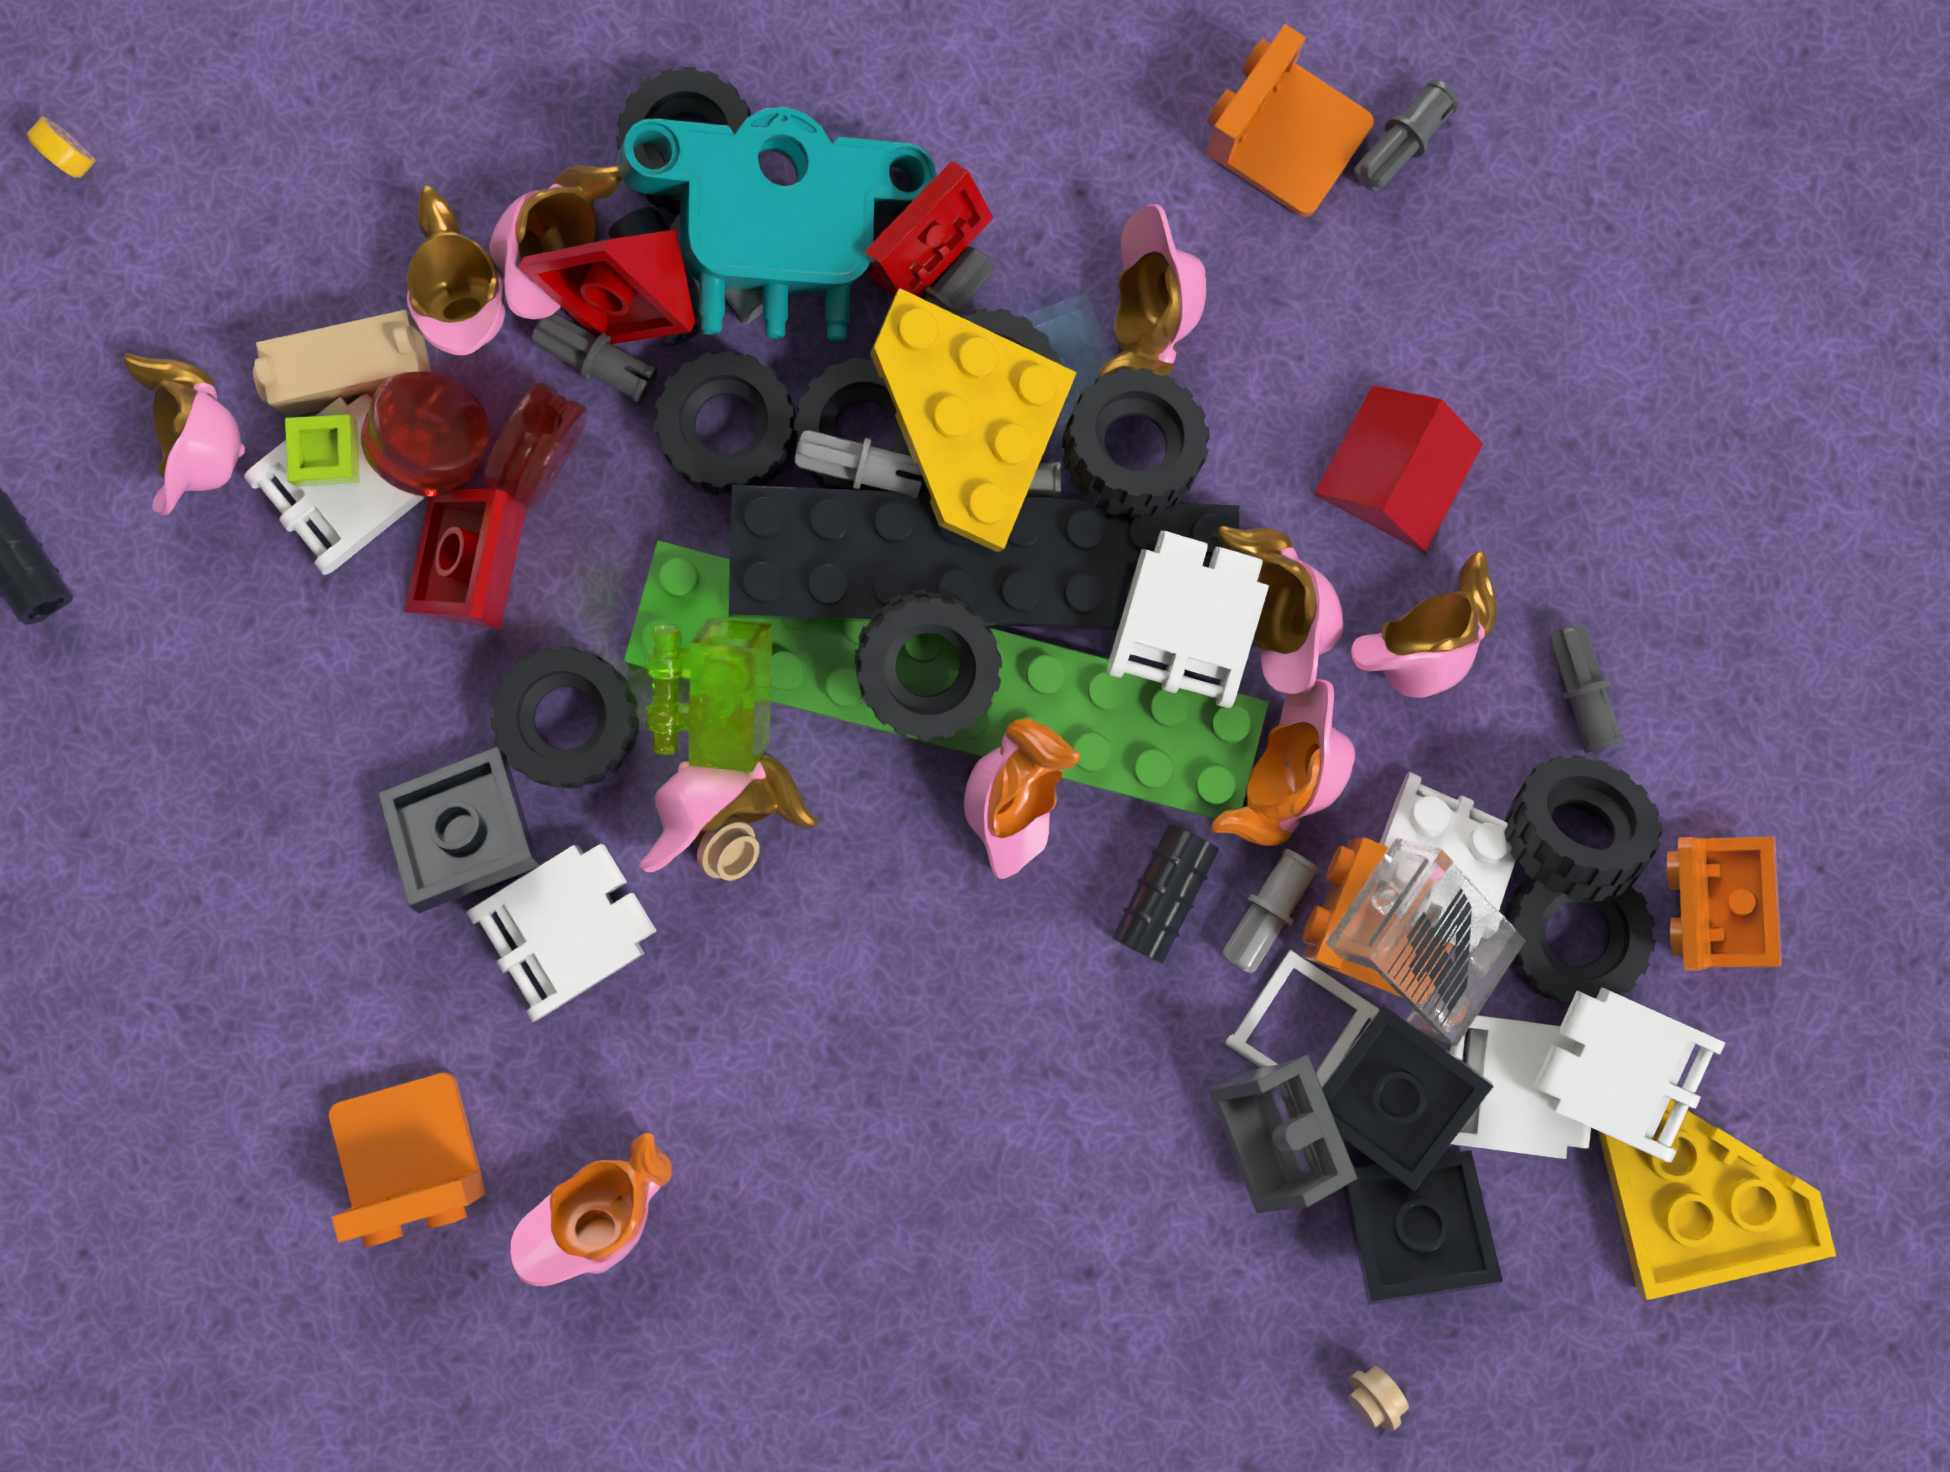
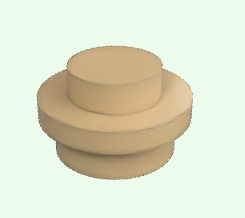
M728 818L721 827L712 831H706L697 852L699 867L709 876L722 878L727 881L736 880L744 876L754 866L759 855V844L755 839L753 829L742 819Z
M1373 1366L1366 1373L1358 1370L1349 1377V1383L1354 1392L1348 1396V1400L1359 1418L1372 1429H1375L1378 1425L1389 1432L1397 1429L1401 1425L1400 1416L1409 1409V1405L1405 1396L1390 1376L1379 1367Z

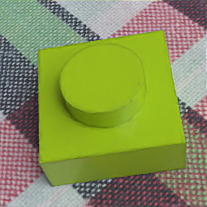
M344 414L285 418L287 482L295 487L360 483L357 420L353 416Z

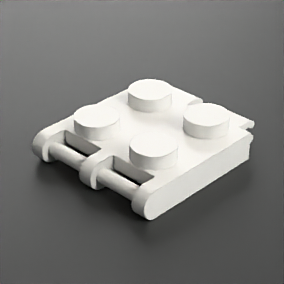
M367 393L358 397L350 405L343 398L339 397L316 415L350 414L357 420L360 483L295 487L287 482L286 440L252 466L244 475L250 486L254 489L260 487L282 513L279 521L288 532L295 530L317 556L314 564L323 575L336 570L423 500L425 496L418 487L434 473L403 436L398 437L388 446H383L398 432V429ZM276 476L297 503L292 506L271 481L272 478ZM311 519L332 546L328 550L306 524L308 520Z
M1161 530L1154 552L1141 549L1109 659L1107 674L1121 678L1124 673L1160 682L1162 683V690L1176 693L1179 688L1216 698V705L1230 709L1238 692L1269 585L1257 582L1262 559L1222 547H1215L1209 568L1202 565L1207 551V543ZM1132 654L1164 663L1167 666L1165 670L1133 662L1128 660L1129 655ZM1189 670L1221 679L1220 685L1183 676L1184 671Z
M1408 772L1396 797L1380 844L1387 846L1388 849L1372 887L1376 889L1371 908L1412 927L1418 921L1423 911L1429 913L1428 919L1431 926L1426 932L1428 933L1432 926L1433 928L1436 926L1460 888H1462L1463 893L1434 937L1465 893L1468 900L1441 939H1444L1469 901L1472 908L1449 941V944L1455 946L1456 934L1472 911L1471 924L1456 945L1458 947L1471 927L1470 940L1463 949L1465 950L1469 943L1470 947L1473 946L1477 936L1484 938L1493 930L1515 864V859L1510 852L1512 850L1509 842H1506L1504 833L1507 823L1474 808V801L1463 795L1456 800L1420 784L1421 777ZM1457 925L1455 926V928L1453 929V931L1451 932V934L1445 942H1448V940L1456 930Z
M600 844L586 853H583L579 845H573L467 911V915L473 924L480 922L501 958L496 963L502 973L507 971L511 973L531 1006L526 1013L532 1023L644 955L645 953L640 947L639 942L657 931L634 893L624 896L615 903L612 901L609 894L627 883L604 844ZM495 912H497L518 947L513 951L491 916ZM526 961L546 993V999L542 1000L522 968V962Z
M1601 987L1596 999L1576 991L1558 1033L1577 1041L1571 1053L1552 1044L1534 1087L1552 1095L1548 1107L1555 1112L1671 1163L1676 1153V1150L1671 1148L1674 1138L1689 1106L1696 1109L1701 1096L1695 1094L1713 1052L1721 1054L1725 1042ZM1695 1044L1701 1047L1683 1087H1679L1677 1083ZM1672 1098L1676 1102L1658 1141L1652 1138Z
M1457 1012L1449 1014L1446 1024L1453 1026L1450 1052L1459 1059H1463L1466 1027L1469 1028L1465 1044V1063L1491 1081L1494 1086L1451 1144L1566 1159L1567 1146L1589 1148L1591 1127L1549 1108L1548 1104L1552 1095L1534 1087L1552 1044L1572 1053L1577 1041L1558 1033L1560 1026Z

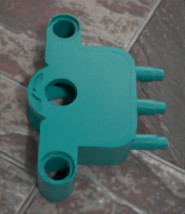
M788 107L764 108L746 118L735 135L726 125L664 119L641 120L634 124L626 134L617 159L620 177L634 191L644 194L680 197V249L686 270L691 277L699 282V314L701 316V330L703 333L719 334L722 331V317L725 315V289L763 292L765 335L771 339H780L785 335V322L788 319V294L825 296L827 339L832 343H844L847 340V326L850 324V285L864 273L870 264V260L864 251L874 241V214H901L923 191L926 185L936 177L933 160L920 146L910 143L838 137L831 143L821 125L806 113ZM644 144L656 147L664 156L666 166L654 170L645 168L635 158L633 148ZM771 151L782 154L791 162L795 169L796 183L789 186L772 183L762 173L759 167L758 155L762 152ZM889 168L902 169L909 175L913 185L912 192L900 191L892 184L889 177Z

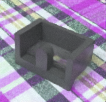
M1309 1054L1283 1064L1246 1071L1208 1090L1256 1213L1309 1207L1357 1179Z

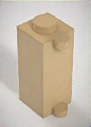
M407 310L256 342L259 358L255 359L253 367L256 389L263 402H268L269 405L286 417L324 410L339 397L343 398L348 404H351L365 393L374 399L434 385L424 337L414 322L412 315Z

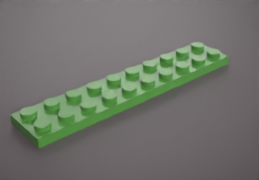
M657 541L626 651L625 663L905 737L895 733L894 728L886 723L884 726L875 717L871 707H867L862 697L856 677L854 658L855 649L858 650L860 643L858 636L862 627H867L869 622L728 617L730 559ZM990 628L998 643L996 645L1001 654L1002 668H999L998 675L1001 679L999 691L994 692L991 699L993 704L987 713L982 712L977 717L976 724L969 729L963 728L954 732L955 736L943 739L942 736L931 737V740H918L917 736L909 734L905 737L982 758L992 750L1002 746L1003 736L1011 722L1024 718L1032 719L1052 729L1069 746L1080 753L1079 762L1070 768L1063 769L1064 774L1061 779L1215 820L1224 811L1239 809L1243 806L1269 701L1237 693L1230 709L1216 705V698L1181 688L1176 693L1162 690V683L1128 673H1124L1121 678L1108 675L1109 659ZM934 633L919 634L906 641L900 648L895 663L896 674L901 684L909 691L923 696L935 695L950 687L955 681L960 667L959 654L955 646L947 638Z

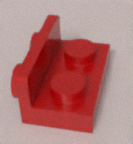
M951 160L864 251L872 263L867 270L868 276L873 283L891 296L895 297L900 288L919 297L927 286H930L994 219L968 170Z

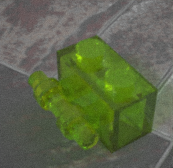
M708 618L690 642V649L679 648L678 627L674 625H658L653 627V649L648 650L646 653V673L653 677V703L646 707V728L653 732L652 751L660 755L675 754L678 752V732L689 731V766L753 772L769 745L772 624ZM681 676L690 677V703L679 702V677Z

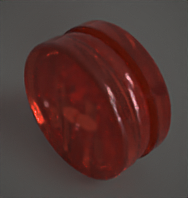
M426 371L405 372L391 377L376 391L361 428L360 440L364 456L369 465L387 483L413 495L427 497L443 496L450 494L453 490H459L472 478L488 446L490 425L481 403L460 383L437 373Z
M540 382L534 385L513 411L491 452L484 472L485 485L491 489H498L509 493L512 497H515L516 503L527 509L537 507L551 490L577 445L586 424L588 409L574 399L568 401L565 396L557 395V390L546 383Z

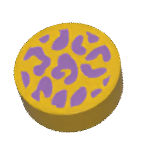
M41 116L27 132L28 140L42 155L74 178H81L96 162L95 158L69 133L44 116Z

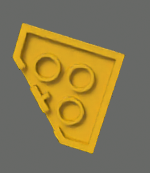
M899 288L870 352L879 377L884 378L897 411L895 417L914 464L918 463L931 495L930 504L939 526L996 552H1000L1005 548L1077 372Z
M1670 1099L1652 1139L1658 1141L1676 1102L1675 1100ZM1687 1110L1671 1145V1148L1676 1150L1671 1163L1598 1131L1637 1292L1642 1298L1650 1300L1836 1256L1819 1190L1798 1177L1790 1175L1763 1158V1155L1718 1127L1707 1123Z

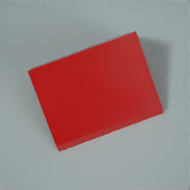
M677 230L609 239L526 256L522 258L518 267L591 334L599 337L605 333L610 336V344L691 332L695 323Z
M1372 385L1314 495L1425 553L1483 443L1443 399Z
M498 489L430 490L404 612L501 630L526 508L509 493Z

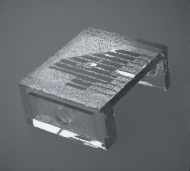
M1396 838L1325 944L1339 958L1375 970L1413 1008V1011L1407 1018L1408 1022L1429 1037L1457 1047L1526 940L1443 849Z

